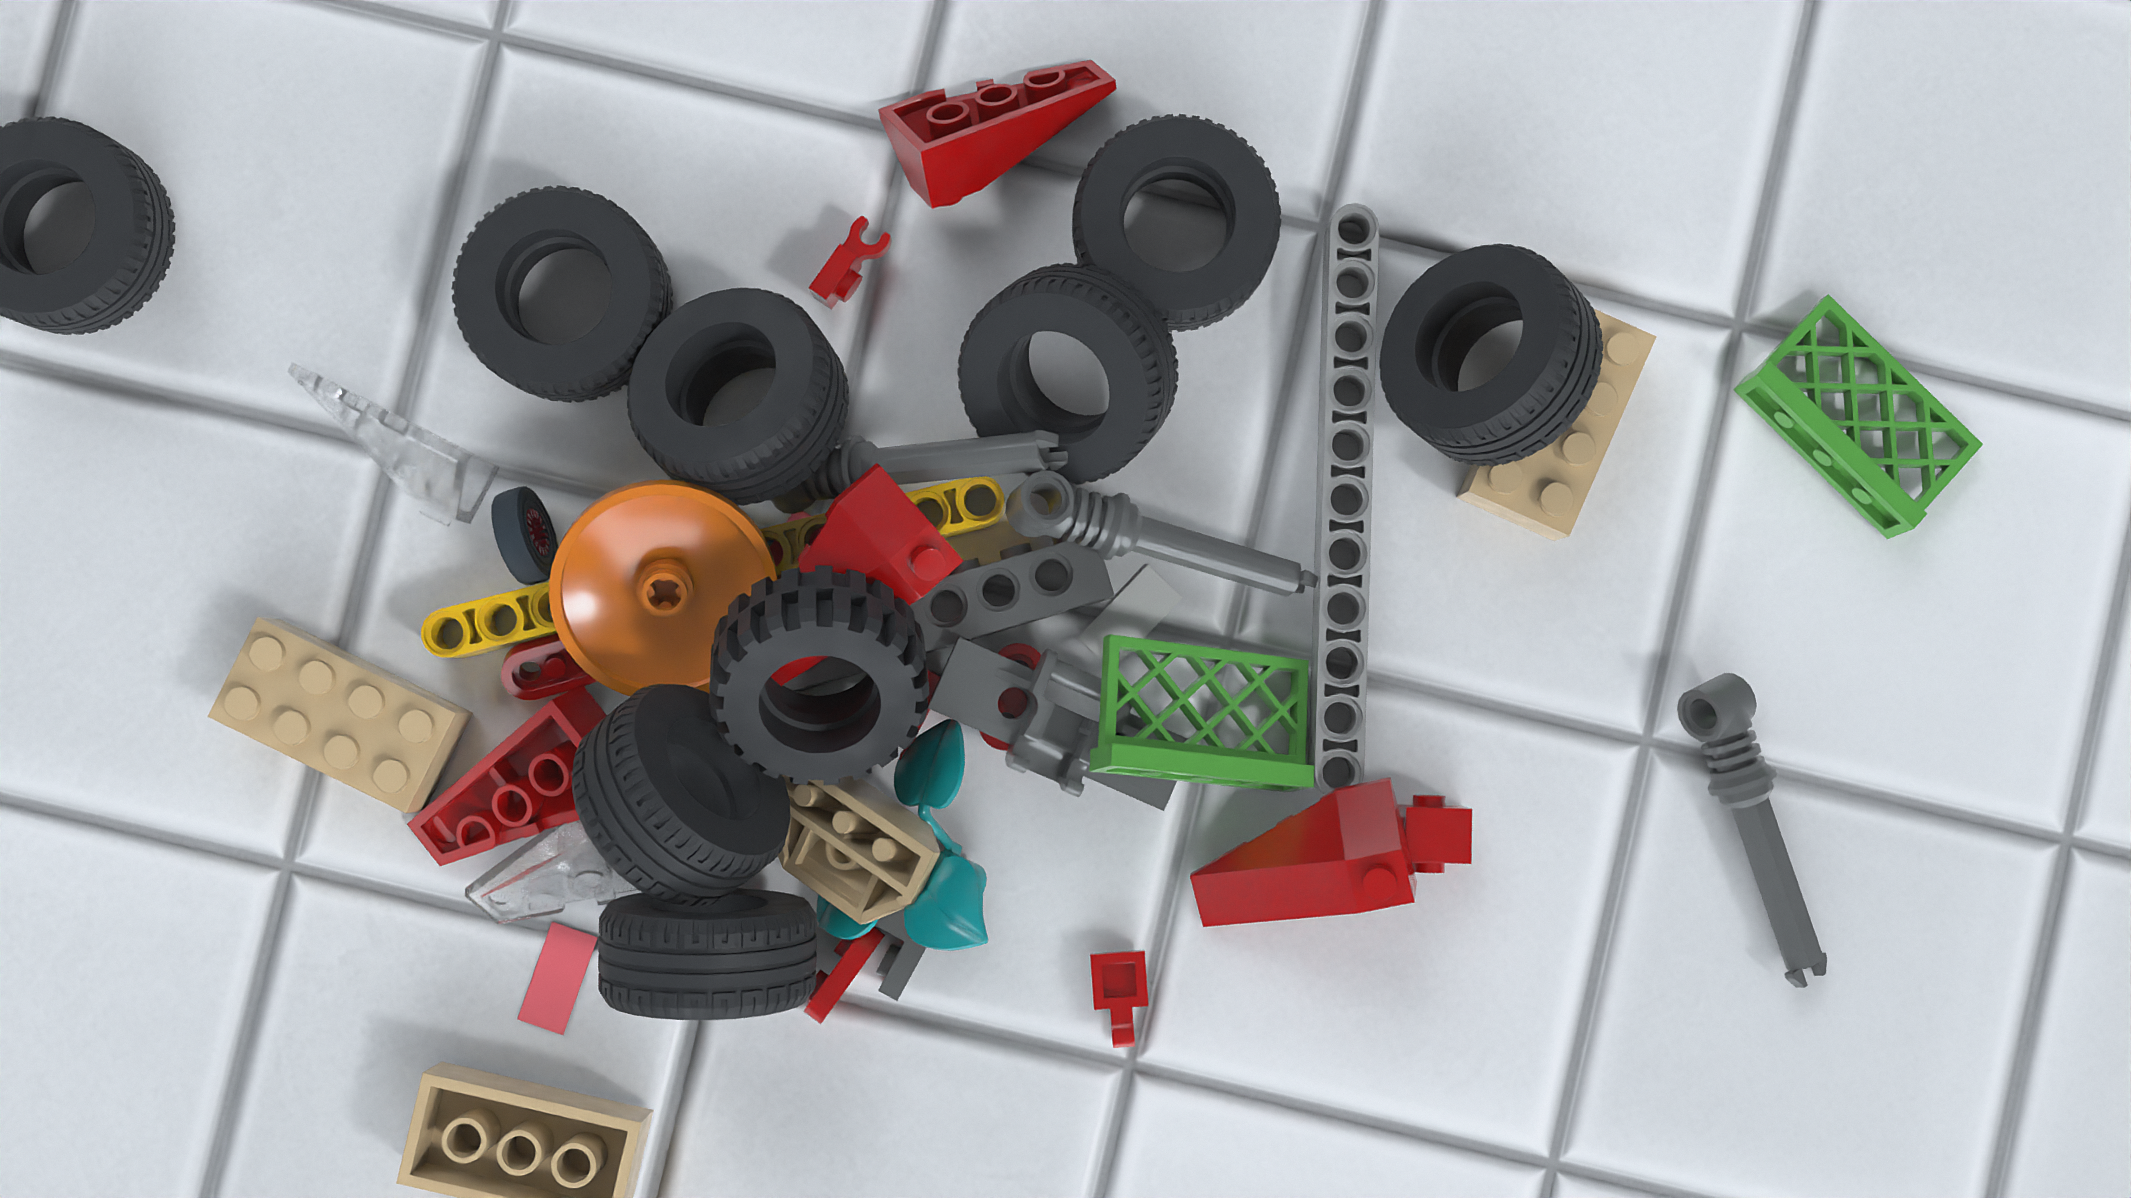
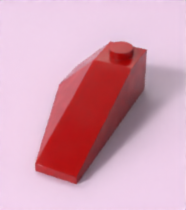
M1086 60L1030 71L1024 76L1023 83L1014 85L994 84L993 79L976 82L977 92L946 98L944 88L927 91L880 108L878 112L910 187L931 209L939 206H952L960 202L963 197L981 191L1114 92L1117 87L1116 79L1094 61Z
M878 463L874 464L834 499L824 515L827 521L811 546L806 544L797 558V561L800 563L798 567L801 573L815 571V565L833 566V572L845 574L847 568L864 573L867 583L872 585L875 580L883 582L893 589L894 600L899 597L904 599L909 606L926 595L964 561ZM809 656L791 661L775 671L770 677L782 686L828 656Z
M583 684L550 700L407 823L408 827L437 864L443 866L494 849L499 845L539 834L546 829L580 820L575 808L571 787L575 752L583 737L607 716Z
M1391 777L1336 788L1322 796L1315 804L1294 816L1291 814L1279 821L1272 829L1249 842L1241 843L1190 874L1203 927L1364 913L1415 903L1417 886Z

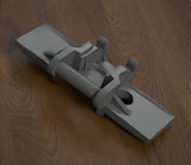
M957 638L928 703L929 709L1009 743L1005 756L1007 767L1020 773L1030 770L1059 783L1062 791L1073 796H1081L1084 790V784H1082L1084 776L1162 811L1165 810L1177 781L1090 772V749L1098 747L1099 722L1059 706L1043 697L1047 684L1051 680L1100 702L1101 678L1057 659L1058 653L1048 648L1042 653L1035 670H1032L963 638ZM1017 687L1026 696V709L1017 718H1005L998 709L999 696L1007 688ZM1119 689L1117 693V699L1122 695ZM1129 702L1125 703L1117 711L1115 735L1134 737L1146 726L1142 718L1130 713L1132 706ZM1167 730L1175 742L1184 743L1188 739ZM1153 732L1145 738L1158 740Z

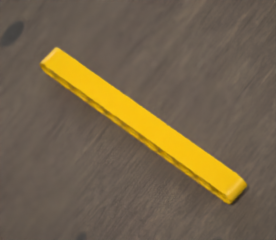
M987 476L958 479L905 493L917 507L925 501L936 502L942 507L943 517L935 528L944 538L988 528L996 524L1002 518L1005 511V497L1000 485L993 478ZM978 488L988 489L996 497L994 509L985 516L973 515L966 509L967 496ZM826 513L760 529L766 541L776 540L781 543L783 548L782 561L776 567L778 579L781 578V571L799 566L800 563L797 561V558L806 544L809 545L813 532L824 526L827 518L824 516ZM549 582L438 609L430 613L424 620L421 628V640L425 648L433 655L457 659L516 646L520 643L555 634L557 631L553 619H551L548 613ZM510 606L516 614L517 623L511 633L504 636L496 627V616L502 608ZM456 619L463 628V637L461 642L451 649L443 639V631L450 621Z

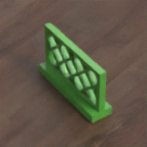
M1829 294L1823 297L1754 371L1747 374L1733 389L1886 539L1915 529L1927 515L1924 510L1983 445ZM1823 315L1838 329L1840 346H1817L1816 323ZM1803 338L1804 346L1796 345ZM1786 355L1805 356L1806 382H1792L1777 367L1778 363ZM1818 356L1841 357L1842 383H1820ZM1854 357H1867L1877 366L1878 384H1856ZM1821 393H1843L1845 420H1831L1822 411ZM1857 394H1879L1881 421H1859ZM1893 394L1907 395L1915 403L1917 422L1895 421ZM1860 430L1882 431L1884 458H1870L1861 449ZM1896 431L1918 432L1920 459L1898 458ZM1932 432H1945L1960 447L1951 459H1934ZM1899 468H1921L1922 492L1914 500L1900 487ZM1935 469H1941L1935 476Z
M1112 634L1104 636L1098 747L1090 749L1089 771L1287 793L1314 788V765H1305L1309 660ZM1120 650L1135 652L1149 669L1132 686L1119 671ZM1152 654L1163 655L1164 657L1158 662ZM1176 657L1185 658L1199 676L1183 692L1164 670ZM1203 661L1214 663L1208 668ZM1225 664L1235 665L1248 682L1232 698L1214 676ZM1252 667L1263 669L1257 674ZM1275 670L1291 672L1290 695L1281 704L1263 682ZM1154 677L1173 700L1157 716L1152 713L1137 694ZM1204 684H1206L1223 706L1207 722H1205L1188 700ZM1119 689L1122 695L1117 699V693ZM1253 690L1271 711L1256 728L1238 706ZM1127 702L1131 704L1146 723V726L1134 737L1115 735L1117 711ZM1178 708L1197 730L1184 743L1175 742L1161 724ZM1228 714L1246 735L1234 749L1226 748L1212 731ZM1277 720L1289 734L1288 755L1275 753L1261 736ZM1153 732L1158 740L1145 738ZM1203 738L1209 746L1198 745L1197 743ZM1253 744L1257 751L1246 749Z

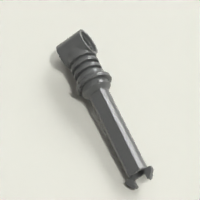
M1043 430L878 448L871 441H866L861 435L849 436L843 444L835 445L828 458L812 476L791 491L770 499L776 509L783 513L795 514L802 512L812 506L816 500L837 498L876 463L887 472L897 485L1035 472L1047 470L1048 467L1054 471L1067 464L1068 452L1050 453L1049 447H1058L1059 436L1058 434Z
M1042 470L1033 473L1009 494L1006 501L1005 514L1009 524L1016 532L1026 537L1047 535L1060 538L1062 536L1064 541L1073 542L1075 540L1076 544L1081 546L1088 544L1089 548L1095 549L1099 557L1104 560H1111L1114 556L1122 557L1133 551L1285 597L1293 593L1303 594L1305 585L1313 588L1317 585L1318 576L1308 570L1301 571V564L1142 516L1137 505L1130 503L1128 494L1117 493L1112 497L1107 495L1102 497L1100 493L1094 491L1089 493L1087 489L1081 487L1076 490L1074 485H1071L1062 475L1054 471ZM1031 493L1038 494L1047 501L1049 507L1048 515H1042L1032 507L1030 502Z
M1723 673L1683 693L1678 700V718L1690 736L1700 742H1706L1701 746L1703 754L1710 755L1705 760L1707 767L1714 768L1710 771L1712 780L1708 785L1709 794L1718 796L1720 803L1730 807L1784 964L1786 969L1789 970L1784 973L1785 978L1796 988H1805L1808 984L1802 969L1811 967L1814 976H1824L1826 974L1827 955L1821 951L1769 800V795L1774 788L1772 780L1777 776L1776 769L1765 762L1764 756L1758 755L1761 753L1760 744L1752 743L1757 739L1754 730H1748L1753 725L1751 719L1755 715L1757 707L1755 694L1751 686L1742 677L1734 673Z

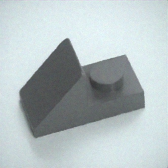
M904 909L880 918L875 925L904 941L901 948L891 943L876 973L885 977L878 991L896 1001L900 998L926 950V947L914 942L907 934L904 926Z

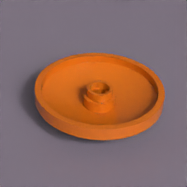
M665 479L646 480L617 488L605 494L581 512L571 524L558 547L551 568L549 580L550 611L556 631L568 653L587 674L606 687L626 696H631L637 690L653 684L687 685L709 693L711 645L714 644V631L720 618L728 615V606L738 595L745 593L749 597L751 596L752 584L770 576L772 581L778 580L777 570L770 547L755 522L734 502L720 493L694 483Z

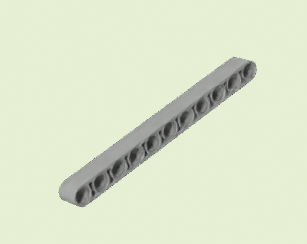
M1358 203L1346 204L1337 210L1325 230L1323 242L1314 574L1318 576L1316 587L1313 589L1308 765H1314L1315 789L1325 795L1336 788L1362 783L1365 767L1379 223L1378 218L1370 208ZM1345 222L1355 223L1363 231L1364 241L1354 245L1345 242L1339 235L1338 225ZM1342 275H1350L1357 278L1362 285V296L1348 298L1342 295L1337 288V278ZM1340 328H1349L1357 332L1361 340L1360 350L1350 353L1339 348L1335 340V332ZM1348 381L1354 384L1359 391V403L1356 406L1350 407L1340 404L1334 397L1333 389L1335 383ZM1335 435H1349L1356 441L1358 454L1355 460L1345 461L1335 455L1332 449V441ZM1343 487L1353 492L1357 505L1352 515H1342L1333 509L1330 497L1334 488ZM1334 541L1347 542L1353 548L1355 561L1350 569H1338L1330 561L1329 549ZM1336 594L1346 596L1353 604V616L1344 625L1334 622L1328 615V601ZM1335 648L1345 650L1352 660L1351 671L1343 679L1334 678L1326 669L1327 655ZM1339 702L1348 708L1351 720L1346 730L1335 734L1325 725L1324 715L1331 704ZM1341 757L1349 767V776L1343 785L1331 788L1323 779V767L1331 758Z

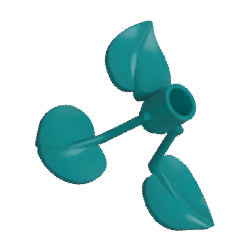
M946 719L917 736L901 760L898 759L894 772V789L897 799L906 806H918V816L932 826L934 835L945 847L944 851L940 852L923 891L913 904L904 908V926L909 937L917 944L942 951L963 950L988 943V935L983 918V892L987 882L986 872L979 864L960 856L962 846L952 841L933 818L930 807L943 809L949 806L962 784L965 768L964 738L959 722L954 719ZM818 894L816 909L818 926L834 937L845 940L861 937L868 933L879 920L877 919L867 924H859Z

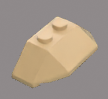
M783 775L790 798L791 815L786 842L783 850L778 854L782 868L859 924L870 923L904 909L915 902L923 891L940 855L933 828L930 824L862 778L854 780L851 775L840 778L839 784L823 786V780H808V785L791 783L790 777Z

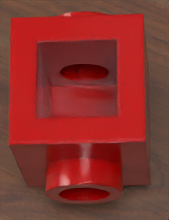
M1413 795V805L1398 804L1414 872L1445 873V863L1472 864V808L1446 806V796Z

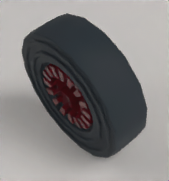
M527 486L513 488L496 495L491 505V520L500 554L508 570L518 582L526 586L547 581L550 579L551 568L558 550V542L552 521L543 502Z

